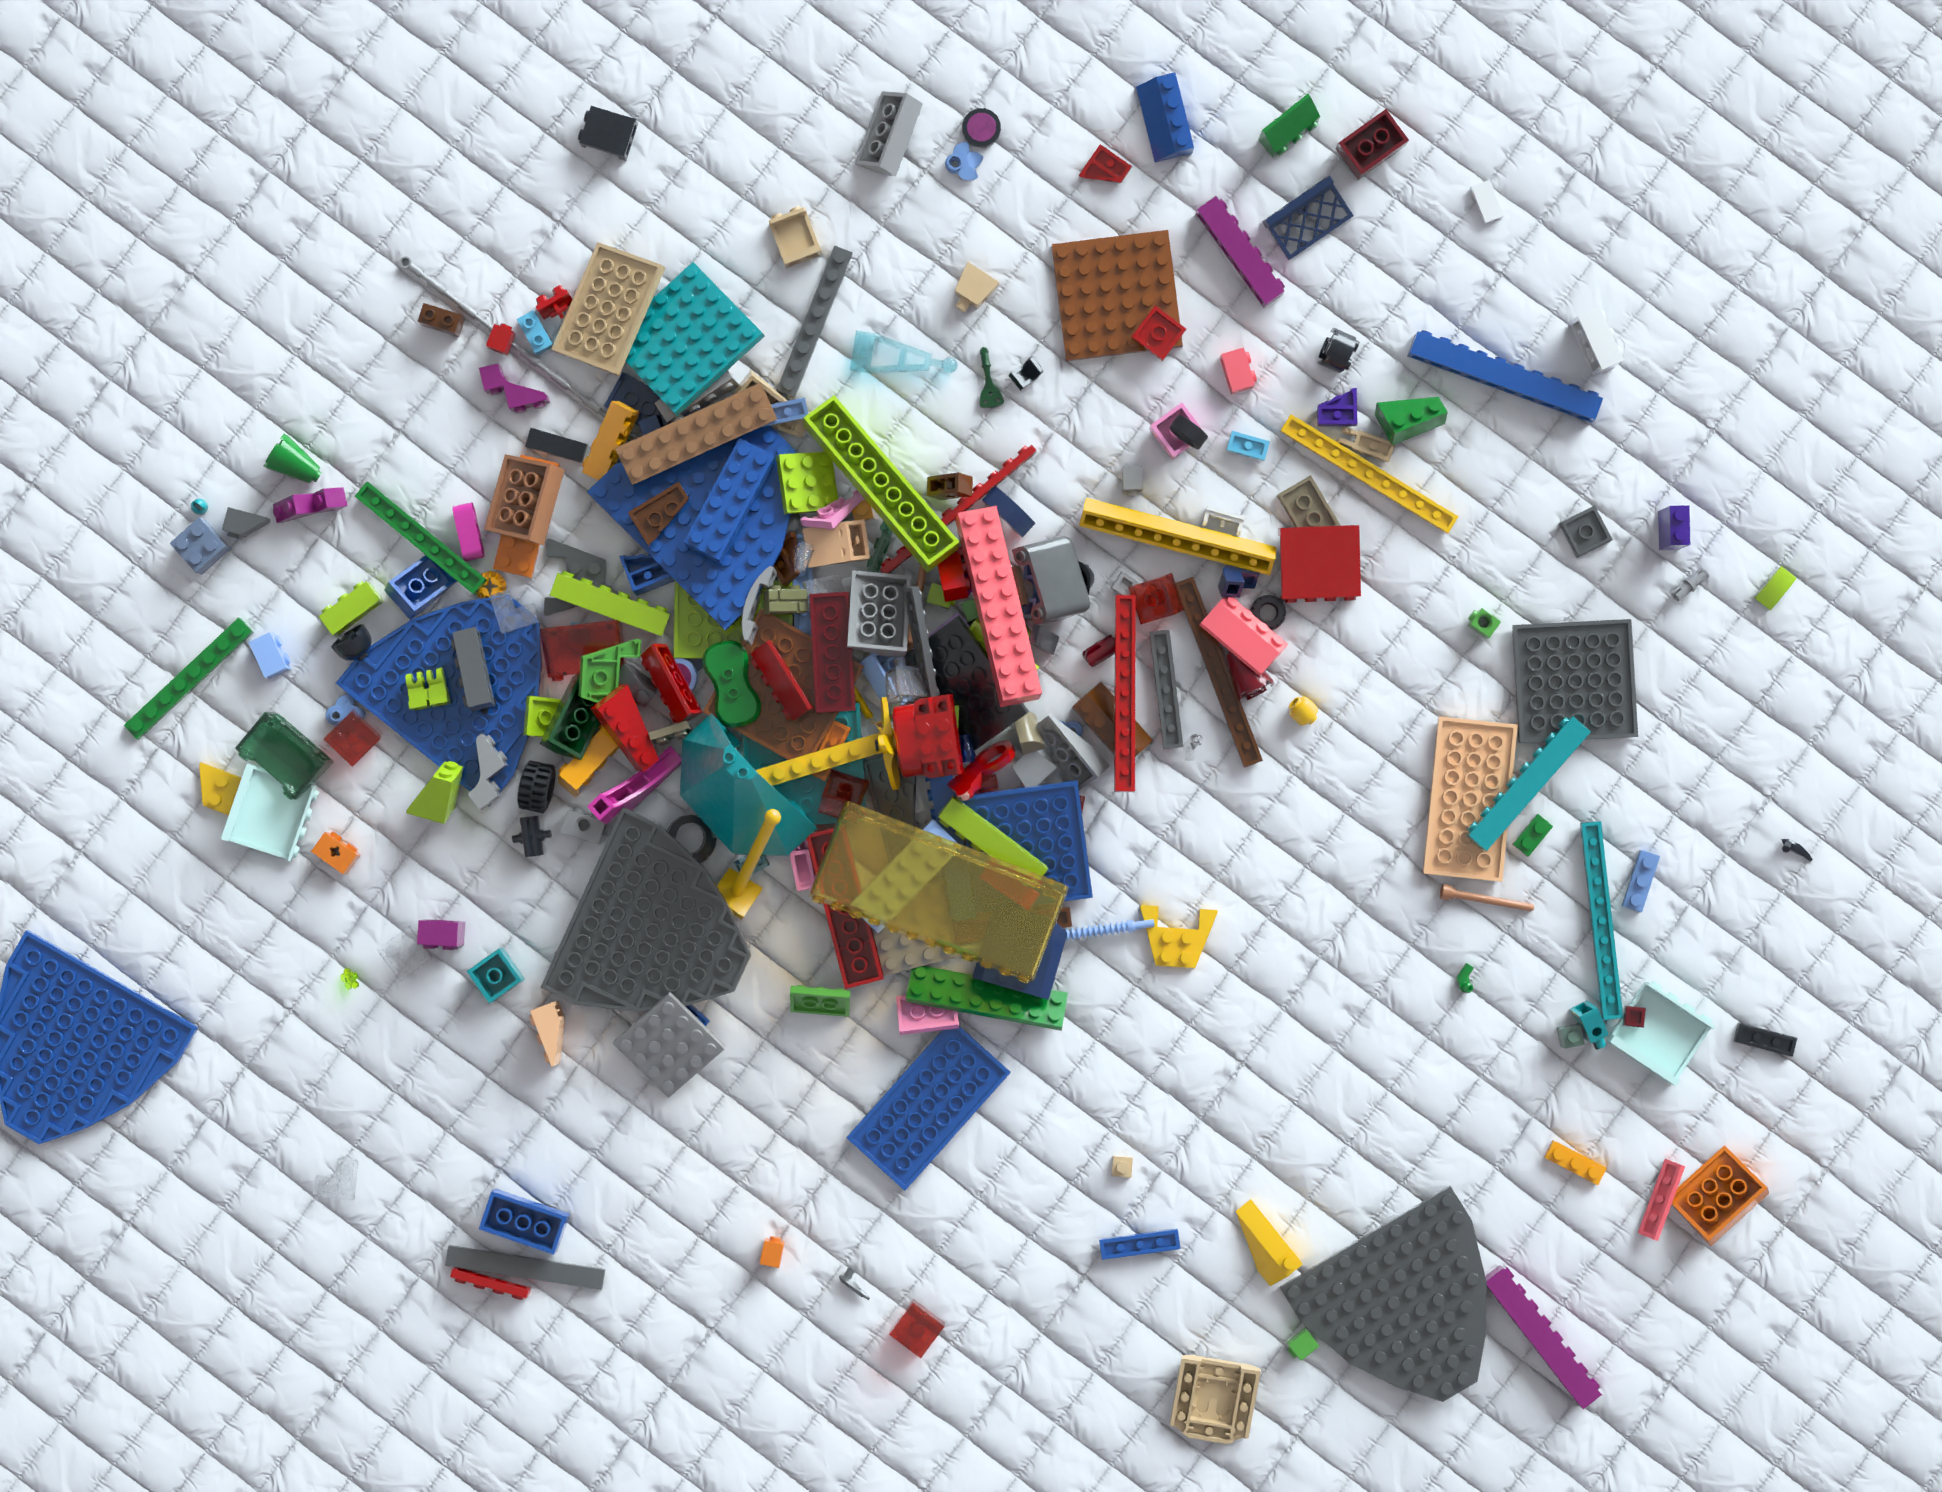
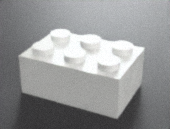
M1600 306L1578 315L1569 323L1593 376L1614 368L1624 361L1623 350L1620 346H1617L1615 342L1616 335L1613 329L1609 328L1606 322L1608 321L1607 315L1604 310L1600 309Z

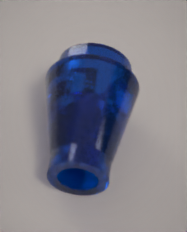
M970 734L959 735L963 763L974 762L976 753L970 739Z

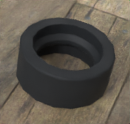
M1177 415L1169 426L1171 432L1179 439L1198 450L1208 438V435L1200 427L1181 415Z

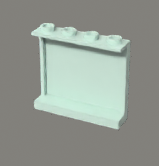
M247 763L221 839L287 859V861L297 858L300 849L297 846L298 840H303L306 828L303 827L305 820H310L313 811L309 808L312 801L316 802L319 791L316 790L317 785Z
M1654 981L1651 983L1644 982L1629 1005L1646 1008L1644 1028L1624 1026L1623 1018H1620L1606 1041L1671 1085L1677 1087L1681 1081L1679 1076L1710 1029H1715V1026L1711 1024L1712 1020L1703 1014L1699 1016L1694 1013L1696 1009L1687 1003L1684 1005L1679 1003V998L1670 992L1666 994L1661 991L1663 987Z

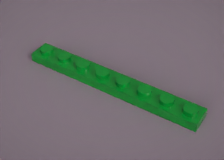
M368 481L357 492L355 497L472 594L476 595L485 584L486 578Z
M238 617L124 724L126 729L137 740L141 739L254 631Z

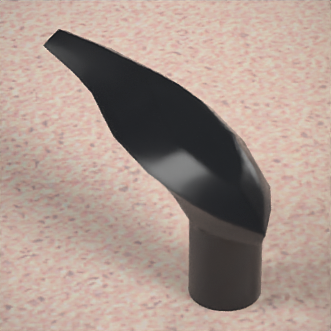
M1781 839L1783 852L1792 851L1810 862L1813 860L1799 843L1790 839Z

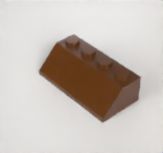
M1100 682L1073 705L1072 709L1114 755V695ZM1135 720V756H1137L1153 739Z

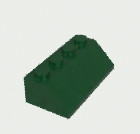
M580 673L572 677L540 745L556 754L582 760L600 721L590 709L597 703L578 696Z

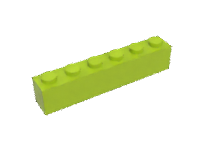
M563 571L562 574L557 573L550 596L659 636L663 635L670 616L667 608L656 605V608L648 606L649 602L640 598L637 601L629 599V594L621 591L618 594L611 592L612 588L600 584V587L592 585L593 581L583 577L581 581L573 578L574 574Z
M952 795L938 813L941 824L947 828L950 826L954 828L957 836L963 840L965 838L970 840L973 848L979 852L981 850L988 854L986 857L995 864L997 862L1004 866L1002 869L1011 876L1013 873L1018 876V881L1025 887L1030 885L1034 888L1048 870L1047 865Z

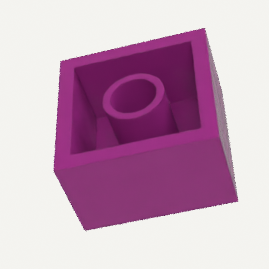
M418 920L417 944L423 945L422 948L435 949L438 946H442L443 950L458 949V946L464 945L466 922Z

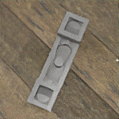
M769 566L757 578L745 601L742 615V630L744 640L751 646L758 630V626L752 621L763 589L768 590L769 586H773L777 571L772 566ZM760 585H763V587H762V589H761V591H760V593H759V595H758V597H757V599H756V596H757L758 590H759V588H760Z

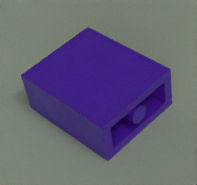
M1690 505L1668 506L1658 511L1659 550H1680L1691 545Z

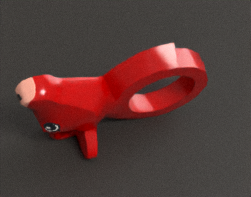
M1010 740L999 741L985 748L964 769L963 774L957 775L948 782L947 786L960 800L966 801L971 799L975 791L981 788L983 776L997 772L1013 760L1016 750ZM1002 754L999 758L987 764L992 758Z

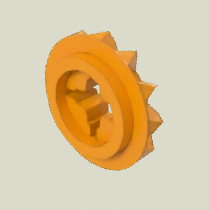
M488 571L481 574L487 579L483 586L488 585L489 581H491L493 585L498 587L493 588L490 595L489 590L482 586L476 593L480 599L505 594L506 582L499 573Z

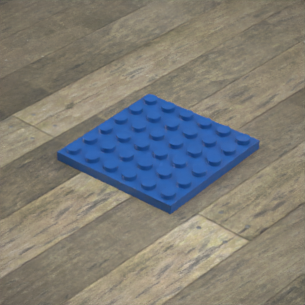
M1077 780L974 794L969 800H960L1047 865L1048 870L1034 888L1030 885L1028 886L1039 893L1032 906L1093 898ZM965 838L975 912H991L1010 907L1020 908V905L979 878L991 860L986 857L988 855L983 850L977 851L971 846L972 842ZM999 862L996 863V865H998L999 867H1001V868L1004 867V866H1003L1002 864H1000ZM1014 873L1012 874V876L1019 879V877L1016 876Z

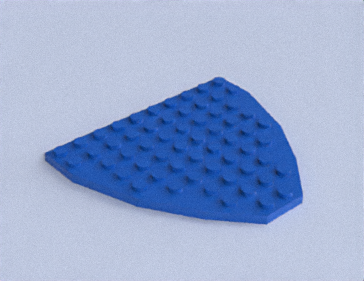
M770 425L759 427L633 485L622 462L617 463L587 491L725 631L743 615L745 601L751 587L764 570L769 566H774L783 549L791 514H784L777 463L775 462L721 565L685 547L684 540L739 438L774 455L775 460L779 454L797 453ZM679 482L689 497V501L651 546L648 547L628 512ZM760 585V588H759V590H758L756 599H757V597H758V595H759V593H760V591H761L763 585Z
M509 594L460 602L411 619L371 645L367 651L368 656L361 661L355 659L336 682L345 692L437 766L440 767L444 761H452L460 766H464L460 784L469 791L475 788L480 779L476 738L481 733L486 736L490 735L496 743L494 745L498 752L501 750L508 759L506 763L509 766L490 779L491 782L494 780L500 787L499 793L503 791L515 776L529 736L523 735L526 697H539L542 672L540 619ZM476 627L480 631L493 698L496 699L495 706L490 707L487 714H482L480 710L472 712L464 705L462 696L465 695V691L459 683L461 672L455 664L457 653L451 645V639H454L452 632ZM436 668H443L451 704L437 707L431 706V708L416 711L410 710L405 679L406 674L412 673L416 683L417 672H422L425 678V689H427L429 684L426 681V671L432 670L434 679H436Z
M26 930L6 964L0 991V1104L4 1124L37 1144L86 1129L133 1104L181 1060L199 1027L33 932Z

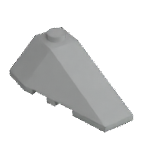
M1049 714L1037 723L1046 745L1050 746L1054 754L1052 756L1054 762H1057L1061 769L1060 775L1064 782L1077 780L1078 788L1081 790L1097 779L1109 767V764L1095 748L1053 715Z

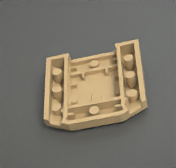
M1182 1355L1170 1425L1179 1429L1188 1438L1224 1444L1233 1443L1234 1440L1249 1438L1261 1373L1260 1368L1250 1364L1196 1355Z

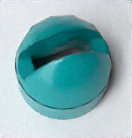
M195 499L191 503V510L195 514L203 515L208 510V504L202 499ZM197 503L199 506L203 507V509L199 510L195 506V504Z

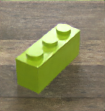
M367 581L359 582L353 587L354 590L351 593L341 595L337 599L338 602L333 606L328 605L321 611L322 614L318 617L333 636H339L384 602L371 583Z

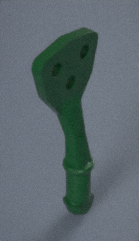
M986 347L980 349L981 367L985 374V386L980 394L979 405L981 408H994L1003 405L1004 399L1000 390L991 380V364L988 355L989 351Z

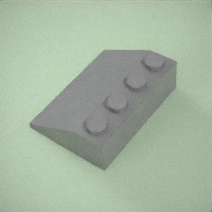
M852 570L848 648L886 657L904 658L907 652L909 619L903 587L911 586V576Z

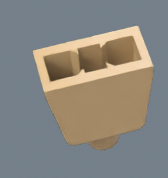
M967 262L955 288V294L960 297L955 307L965 313L970 304L978 309L999 287V282L970 262Z

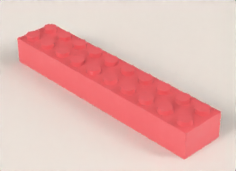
M997 506L959 512L955 522L999 705L1004 707L1039 700L1042 690Z

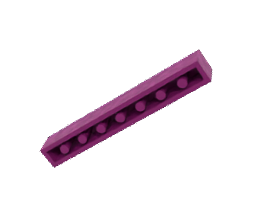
M1499 1265L1485 1276L1487 1288L1577 1404L1584 1410L1602 1395L1598 1390L1601 1388L1594 1378L1589 1379L1586 1375L1588 1372L1586 1367L1581 1362L1578 1364L1575 1361V1353L1569 1346L1565 1348L1561 1343L1564 1340L1557 1331L1553 1332L1549 1327L1551 1322L1545 1315L1540 1316L1537 1312L1539 1307L1533 1299L1528 1300L1524 1294L1527 1292L1520 1283L1516 1285L1512 1280L1515 1276L1508 1267L1504 1269Z

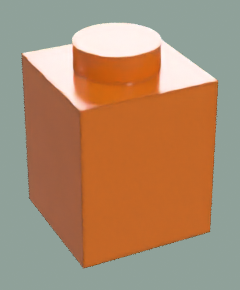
M770 1236L765 1238L760 1259L761 1265L780 1267L785 1242L781 1241L780 1237Z

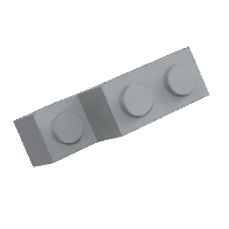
M481 733L476 738L480 779L475 788L468 793V796L479 810L485 809L501 796L499 793L500 787L494 780L491 782L490 779L509 766L506 763L508 759L501 750L498 752L494 747L496 743L490 735L486 736Z

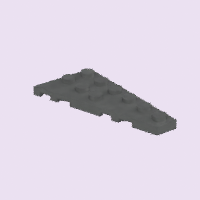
M882 756L863 762V767L888 862L890 863L914 838L917 776L903 777L898 761L900 789L893 790L885 768L884 757Z

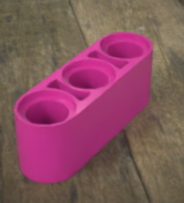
M473 502L453 506V515L464 561L484 558L485 553Z

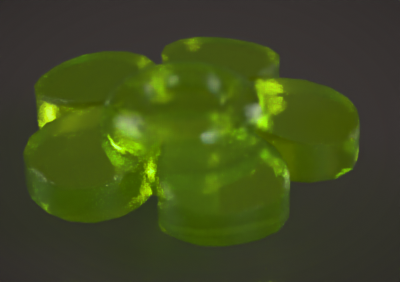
M345 968L343 974L340 975L341 981L345 982L344 985L348 990L358 988V974L355 971L351 972L350 968Z

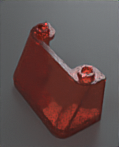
M618 620L540 629L547 676L549 679L552 678L553 682L563 681L567 675L580 673L581 656L624 643L623 625ZM626 657L620 658V667L626 662Z

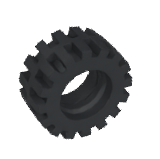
M1263 595L1257 598L1250 609L1252 614L1271 630L1278 628L1286 616L1285 604L1277 596ZM1272 605L1275 608L1276 616L1273 620L1266 621L1260 616L1262 606Z

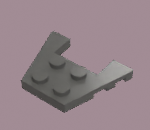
M547 539L546 556L567 558L566 572L574 574L573 578L580 581L582 577L593 581L592 585L600 587V584L605 585V559L558 541ZM545 597L544 615L549 616L578 606L558 598Z

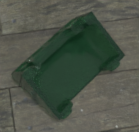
M264 712L235 747L239 752L238 755L243 760L257 762L283 785V794L290 800H298L334 763L326 753L276 712Z

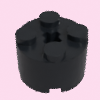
M1332 328L1330 332L1333 335L1331 338L1326 337L1318 356L1322 360L1317 363L1337 373H1341L1349 369L1352 363L1350 357L1353 352H1356L1360 341L1356 340V337L1337 328Z

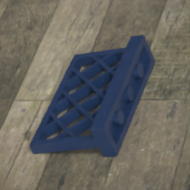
M1331 176L1325 177L1262 221L1288 260L1354 216L1334 186ZM1330 189L1335 196L1333 203L1323 201L1324 194ZM1311 202L1319 203L1317 214L1307 212L1308 205ZM1322 204L1333 206L1331 217L1320 215ZM1336 207L1343 208L1347 216L1342 219L1334 218ZM1295 213L1303 214L1301 225L1291 224L1292 216ZM1306 215L1317 217L1315 228L1304 226ZM1320 218L1330 220L1328 229H1318ZM1279 224L1287 225L1286 235H1278L1274 228ZM1290 226L1301 228L1299 239L1288 237ZM1304 229L1314 231L1312 240H1302ZM1288 240L1298 242L1297 249L1292 254L1286 248Z

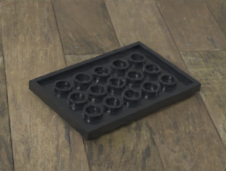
M960 615L929 637V646L933 653L932 663L936 671V686L939 689L940 696L953 694L954 706H959L958 733L960 746L966 755L969 756L1026 715L1029 710L1023 703L1000 707L988 655ZM913 649L898 661L921 691Z

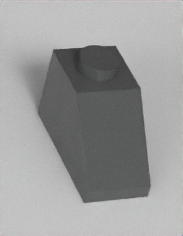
M228 507L222 530L228 532L227 536L239 539V535L247 537L269 524L271 519Z
M626 662L622 664L619 671V685H628L634 701L645 708L657 694V688L652 684L651 678Z

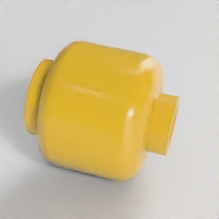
M1296 697L1288 706L1290 717L1301 726L1311 725L1317 719L1318 708L1307 697Z

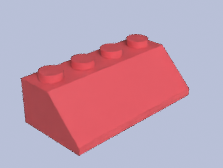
M1223 597L1200 623V626L1259 676L1278 658L1288 645L1234 597Z

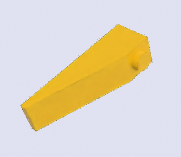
M1251 1199L1235 1211L1257 1271L1269 1286L1285 1279L1303 1265Z

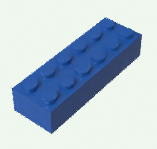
M741 438L738 439L684 540L685 547L721 565L776 462L774 455Z

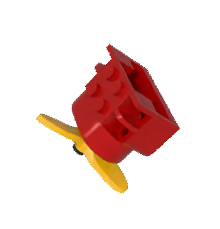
M953 694L921 698L915 701L914 704L895 706L892 711L895 737H893L887 697H881L882 731L881 735H878V740H875V747L877 752L882 751L885 768L893 790L900 789L898 761L901 773L905 778L925 775L928 778H936L964 773Z

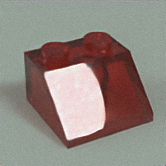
M1172 573L1128 587L1130 594L1136 595V612L1140 624L1172 616L1184 610Z
M831 770L821 797L818 812L856 824L869 781Z

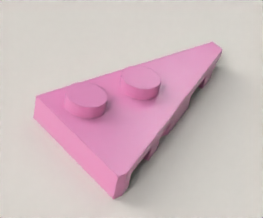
M858 490L853 491V497L845 501L841 497L826 507L816 510L818 515L812 518H801L802 526L833 529L848 516L864 497Z

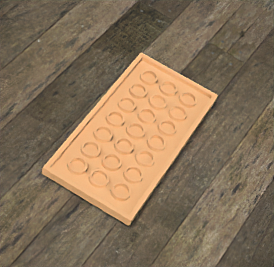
M1438 717L1423 874L1503 881L1508 828L1487 851H1482L1465 835L1468 833L1467 828L1474 821L1478 822L1481 818L1480 813L1487 806L1489 808L1494 803L1493 798L1500 791L1503 793L1506 790V783L1513 777L1517 724Z

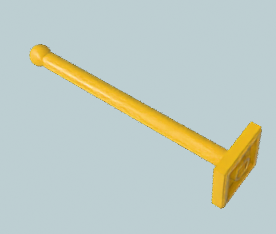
M770 809L765 813V820L740 872L738 873L729 867L717 885L734 915L740 919L744 918L763 889L749 879L775 826L781 820V814L775 809Z

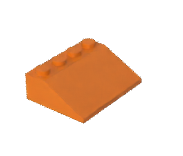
M1724 1145L1677 1188L1672 1206L1712 1246L1769 1194V1190Z

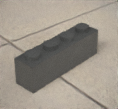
M476 627L452 632L454 639H451V645L457 653L455 664L461 672L459 683L465 691V695L462 696L465 707H468L472 712L494 707L495 702L480 631Z

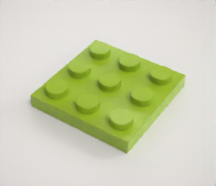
M825 452L779 454L776 456L784 514L817 512L816 510L838 500L833 461Z

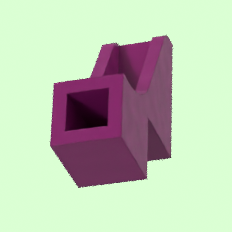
M498 363L479 368L484 391L487 394L490 393V395H498L504 390L508 407L512 412L523 413L527 411L526 408H543L546 406V403H550L549 397L544 392L508 382Z
M344 487L323 488L315 493L291 495L274 503L273 514L276 522L284 523L317 513L338 511L347 507Z

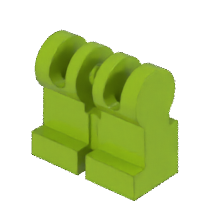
M436 668V679H434L432 670L426 671V681L429 684L427 689H425V678L422 672H417L416 683L412 673L406 674L405 679L410 710L416 711L431 708V706L437 707L451 704L443 668Z

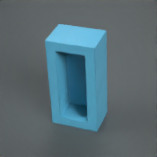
M534 310L516 319L537 356L552 348L553 343Z

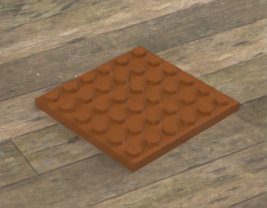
M1168 230L1051 245L1066 361L1148 351L1131 337L1155 305L1180 323ZM1182 336L1173 348L1183 347Z
M760 609L753 621L758 626V630L752 646L748 645L744 639L741 645L748 654V679L750 685L759 696L761 711L754 722L732 729L790 760L817 752L839 712L816 713L812 637L773 615H765L764 610ZM768 640L773 642L814 708L813 711L795 722L792 719L787 720L782 712L784 706L781 702L777 703L771 694L774 692L771 685H765L761 678L764 674L760 668L756 670L750 660L753 658L751 653ZM853 660L855 684L864 666ZM714 690L703 712L707 715L712 713L717 718L715 713L716 693Z

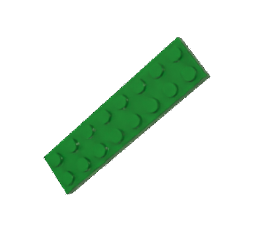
M920 966L911 970L905 1002L1062 1031L1068 996L1066 992L1051 990L1049 1000L972 978L973 975L928 966Z

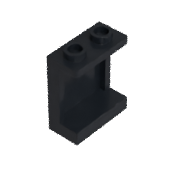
M591 105L590 110H587L584 115V129H580L578 135L581 147L594 148L617 155L619 159L627 161L638 126L637 120Z

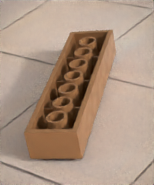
M758 383L615 449L633 485L777 420V417L762 384Z

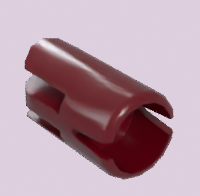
M1108 635L1083 651L1082 656L1091 667H1095L1115 654L1114 637Z

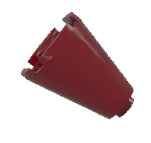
M1228 650L1229 653L1226 657L1240 702H1243L1245 697L1248 701L1267 691V685L1270 684L1272 687L1275 684L1266 671L1260 676L1257 675Z

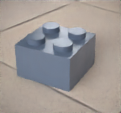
M200 517L170 542V545L194 572L201 575L231 550L212 526Z

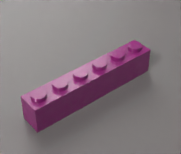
M1215 196L1199 207L1195 214L1262 307L1265 308L1284 294L1285 290L1283 288L1285 286L1279 278L1276 279L1272 274L1273 269L1268 262L1264 263L1260 250L1256 246L1253 247L1251 245L1247 232L1245 230L1241 231L1238 227L1239 222L1236 217L1228 213L1226 203Z

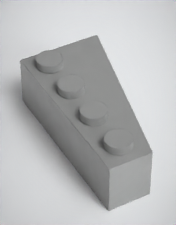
M727 370L678 416L661 399L655 402V405L666 422L670 424L709 405L736 389L739 384L730 370Z

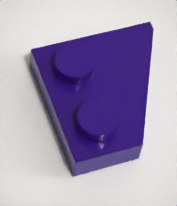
M1353 388L1349 392L1341 396L1338 395L1332 400L1325 401L1317 406V426H1357L1358 424L1357 388Z

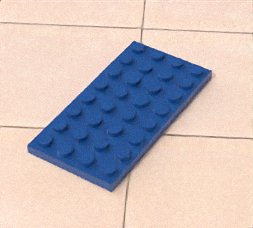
M961 1026L956 1029L942 1030L846 1138L906 1191L1007 1078L1011 1071Z

